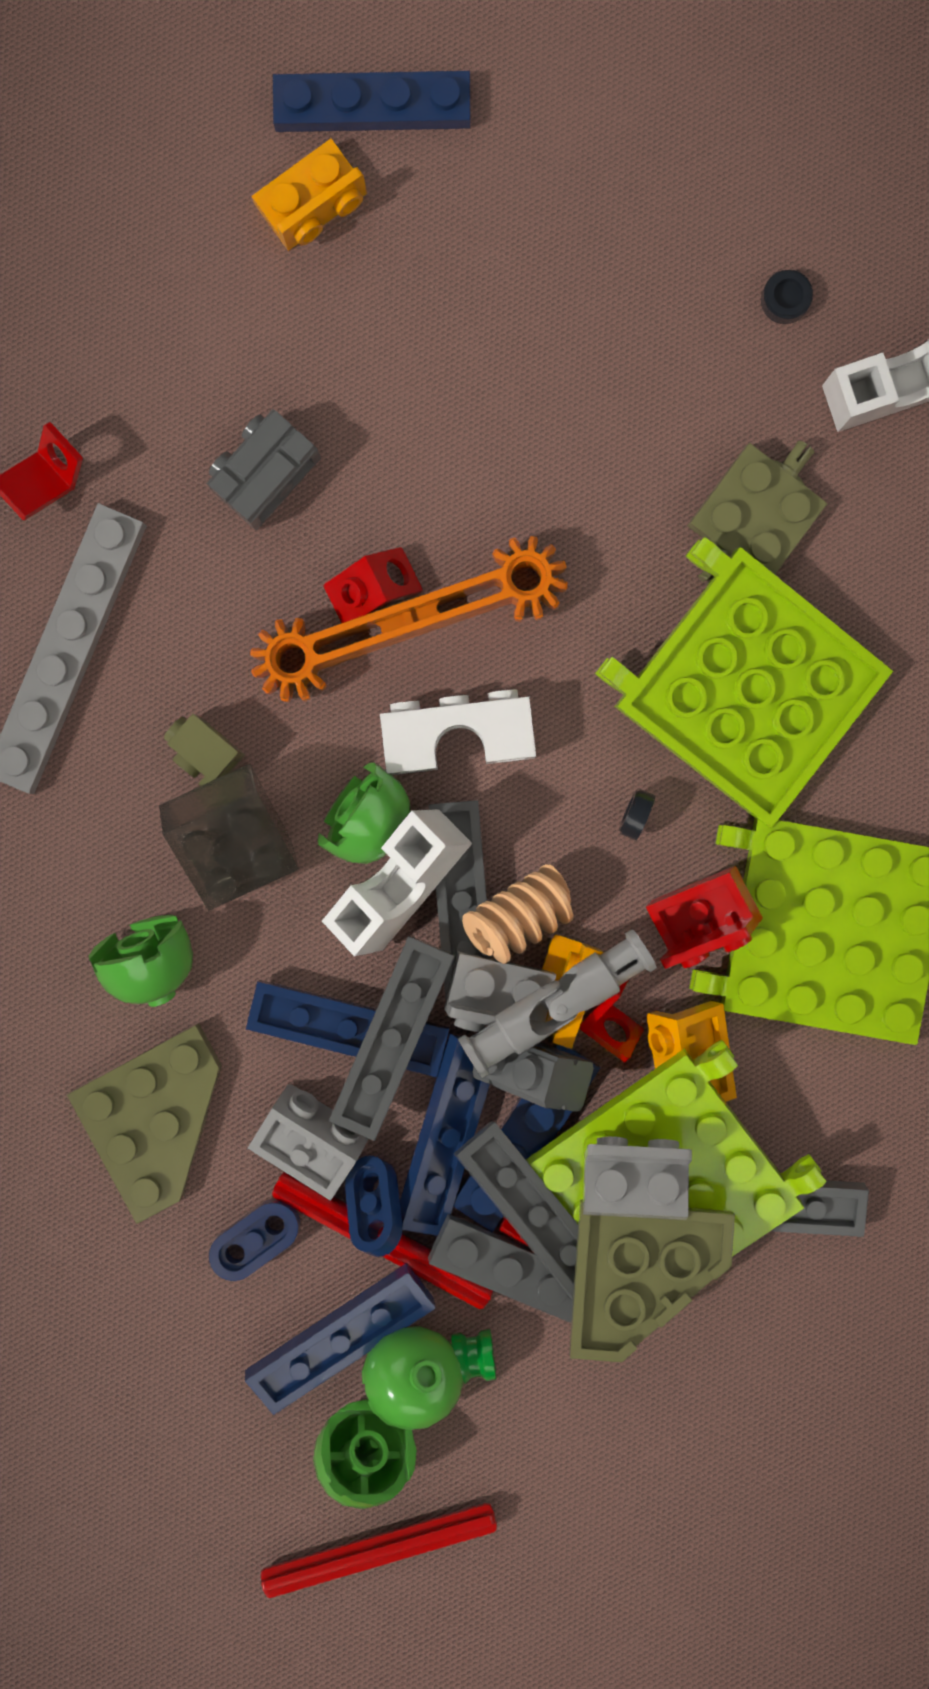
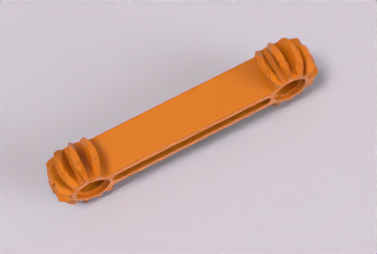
M531 536L528 540L527 550L521 551L517 538H511L509 540L511 556L498 548L492 553V557L502 568L307 636H304L305 621L303 619H295L291 633H289L282 619L276 620L277 637L273 638L265 630H261L258 634L260 639L268 644L267 649L252 648L250 655L253 658L265 661V663L254 667L251 672L255 678L269 676L262 687V690L270 695L275 692L281 685L280 699L283 702L289 703L293 696L294 687H296L300 698L303 701H308L311 697L307 684L312 682L321 691L327 687V684L317 676L319 670L494 609L514 604L516 605L514 620L521 622L524 617L525 607H530L536 621L543 618V609L540 602L542 601L547 607L556 610L560 602L550 591L565 592L567 590L568 582L554 577L566 570L565 561H556L549 564L548 562L555 554L556 548L550 544L545 547L541 554L537 553V537ZM530 568L538 574L540 583L533 590L522 591L513 584L512 575L518 569ZM493 586H497L502 590L497 594L442 613L437 611V606ZM378 626L381 628V634L325 654H318L319 648L324 645ZM291 648L302 649L305 653L303 667L295 673L284 672L280 664L284 652Z

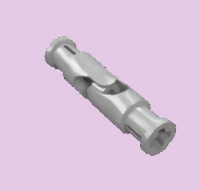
M633 929L625 933V940L601 955L594 952L575 964L563 974L560 980L547 983L540 989L495 1015V1022L470 1038L466 1035L458 1038V1041L482 1079L489 1075L490 1067L515 1052L521 1055L571 1022L579 1012L598 1006L620 992L619 986L645 969L649 972L657 968L655 961ZM542 1002V1005L549 1010L550 1016L553 1019L544 1023H531L529 1021L530 1014L535 1006Z

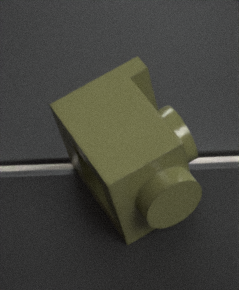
M193 713L188 719L183 716L180 717L164 735V739L168 742L167 744L177 752L172 760L194 778L201 772L204 778L199 782V785L207 791L214 792L245 756L241 750L202 717Z

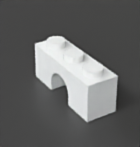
M929 340L921 346L893 358L885 359L884 353H880L834 369L822 387L837 432L929 402Z
M502 690L488 693L489 701L469 703L468 695L440 698V707L420 709L419 701L390 704L391 713L380 714L386 772L398 775L438 770L436 758L437 744L445 733L457 728L468 729L478 735L484 746L486 764L535 759L536 752L529 697L518 698V690Z
M439 809L412 810L381 848L390 857L387 863L369 880L361 884L351 885L322 922L354 957L383 951L472 843Z

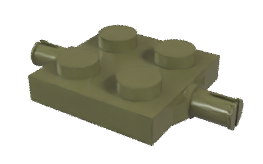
M797 441L792 451L781 463L771 460L749 443L732 463L687 526L702 538L706 537L728 557L732 555L735 549L741 547L773 574H776L827 505L823 499L807 488L798 476L811 456L815 454L814 450L811 447L805 449L808 444L803 441ZM703 570L698 575V578L702 582L708 580L706 583L708 586L714 576Z

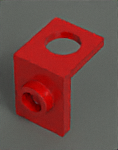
M51 422L43 425L38 451L0 474V496L25 521L75 489L83 457ZM53 444L58 446L63 452L67 465L58 458Z
M402 547L365 555L323 585L341 623L373 613L388 602L418 594L423 590ZM387 562L393 563L400 569L404 578L403 586L397 585L389 577L386 567Z
M628 981L619 986L620 992L600 1005L587 1010L579 1027L581 1031L623 1062H626L631 1057L644 1031L642 1026L613 1006L621 996ZM605 1021H614L619 1024L625 1031L626 1041L619 1042L611 1038L605 1030Z

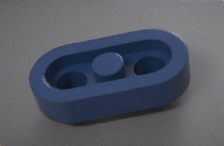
M364 1156L356 1161L345 1179L350 1239L358 1250L374 1257H382L396 1248L403 1231L397 1175L389 1163L375 1156ZM379 1179V1185L377 1189L373 1191V1186L375 1182ZM383 1227V1231L378 1237L379 1230Z
M269 1199L222 1231L211 1245L209 1251V1262L213 1271L219 1277L228 1281L243 1280L283 1252L294 1242L299 1232L300 1217L297 1210L277 1199ZM270 1216H279L284 1221V1228L273 1230L269 1227L267 1219ZM233 1244L240 1245L244 1249L245 1256L240 1259L233 1258L229 1254L228 1247Z

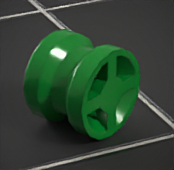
M491 1329L480 1330L477 1336L466 1337L462 1333L451 1334L452 1348L460 1363L463 1384H467L474 1377H482L486 1381L497 1380Z

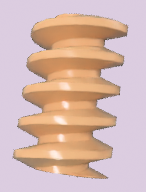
M545 864L539 868L538 872H532L525 876L523 882L518 881L509 886L507 892L502 891L493 896L491 902L485 901L478 905L476 912L469 911L465 913L462 920L464 930L470 941L482 954L492 955L498 962L505 964L511 958L508 946L518 954L526 951L527 946L525 938L531 943L536 944L542 940L541 929L551 934L557 931V920L563 924L573 921L570 890L556 868Z

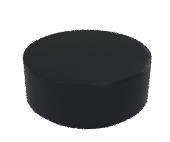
M782 270L772 275L761 294V306L764 313L770 320L779 324H791L800 320L809 309L813 300V289L810 281L805 275L795 270Z
M642 789L635 790L620 823L619 831L621 835L637 841L650 815L656 795Z

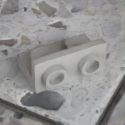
M457 951L444 1009L449 1017L456 1018L455 1026L479 1032L485 1028V1025L495 1022L496 1014L547 983L555 981L556 974L551 971L510 962L502 964L496 959ZM539 1002L530 1014L529 1021L531 1023H544L546 1021L548 1009L542 1005V1002Z
M288 1084L247 1149L331 1200L358 1160L369 1138L329 1122L333 1112L331 1108L319 1102L312 1094L302 1091L292 1084Z
M621 1137L597 1138V1144H588L584 1154L583 1215L686 1220L688 1218L689 1164L692 1161V1150L679 1149V1142L675 1140L655 1139L648 1141V1147L628 1146V1140Z

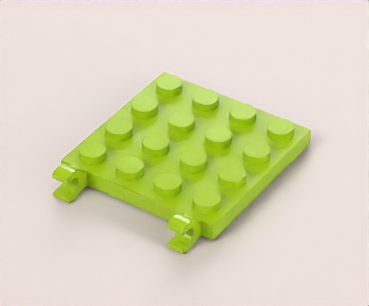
M703 537L701 541H696L686 554V557L697 567L713 575L714 578L641 673L635 676L619 661L611 657L610 659H605L595 672V675L623 694L614 706L754 818L773 828L889 678L893 670L743 548L735 549L732 555L728 557L713 542Z
M754 818L752 830L718 825L716 845L749 850L743 881L763 919L752 932L751 936L753 939L745 946L730 952L726 975L692 969L689 989L699 993L721 995V1003L724 1005V1011L917 1045L929 984V847L778 820L773 828H770L761 820Z
M723 1040L710 1046L694 1060L684 1048L526 1159L545 1186L554 1194L578 1224L580 1199H583L584 1154L588 1144H597V1138L599 1137L625 1138L628 1140V1146L648 1147V1141L655 1139L678 1141L679 1149L692 1150V1161L689 1164L688 1208L732 1211L735 1214L732 1257L803 1210L804 1206L798 1195L810 1194L827 1182L820 1173L822 1172L821 1168L810 1154L800 1158L790 1168L780 1173L711 1084L710 1080L722 1078L738 1066L733 1059L735 1057Z

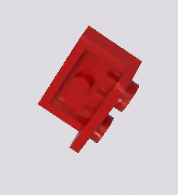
M736 866L655 898L646 906L668 949L660 959L664 969L681 963L683 968H689L708 958L709 952L721 947L724 948L725 952H731L745 946L753 939L751 934L763 919Z

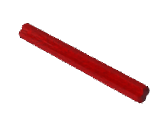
M286 1172L280 1175L272 1190V1196L275 1199L350 1239L346 1203L335 1197L331 1200L327 1199ZM383 1227L379 1230L378 1237L381 1235ZM403 1234L396 1248L389 1254L382 1256L400 1267L407 1263L420 1278L478 1309H483L493 1294V1290L430 1265L428 1256L431 1249Z
M486 1502L268 1566L261 1570V1586L266 1597L273 1598L491 1534L497 1530L495 1512L491 1504Z

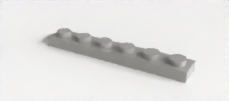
M99 503L97 504L0 734V782L28 794L35 793L147 527L143 522Z

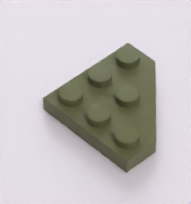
M199 1023L67 1094L136 1224L179 1202L184 1196L190 1168L208 1115L207 1111L222 1068V1064Z
M580 1199L569 1347L570 1358L622 1363L637 1350L638 1344L658 1327L662 1328L692 1301L691 1298L713 1279L717 1280L732 1266L735 1214L732 1211L688 1208V1218L686 1220L583 1215V1199Z

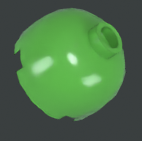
M375 762L368 763L363 767L371 772L363 781L354 776L347 783L324 819V822L331 826L328 837L326 838L320 833L317 840L320 847L347 862L368 864L383 858L386 853L381 849L382 846L411 812L410 800L402 784Z
M174 915L155 916L135 922L130 925L131 930L135 933L121 940H118L116 933H113L93 948L89 954V960L98 981L105 991L115 999L130 1004L148 1003L150 1007H155L167 1003L175 997V990L184 983L193 963L190 939L182 921L178 922L177 917Z
M421 1326L401 1328L383 1337L367 1353L362 1370V1384H365V1393L369 1399L367 1402L372 1412L387 1425L403 1430L429 1428L447 1417L459 1401L464 1383L460 1363L454 1353L452 1344L440 1333Z
M367 1399L348 1403L326 1421L316 1439L313 1456L317 1479L327 1495L343 1506L357 1509H367L385 1504L399 1494L415 1470L417 1452L412 1430H403L384 1423L372 1412L367 1402L369 1400Z

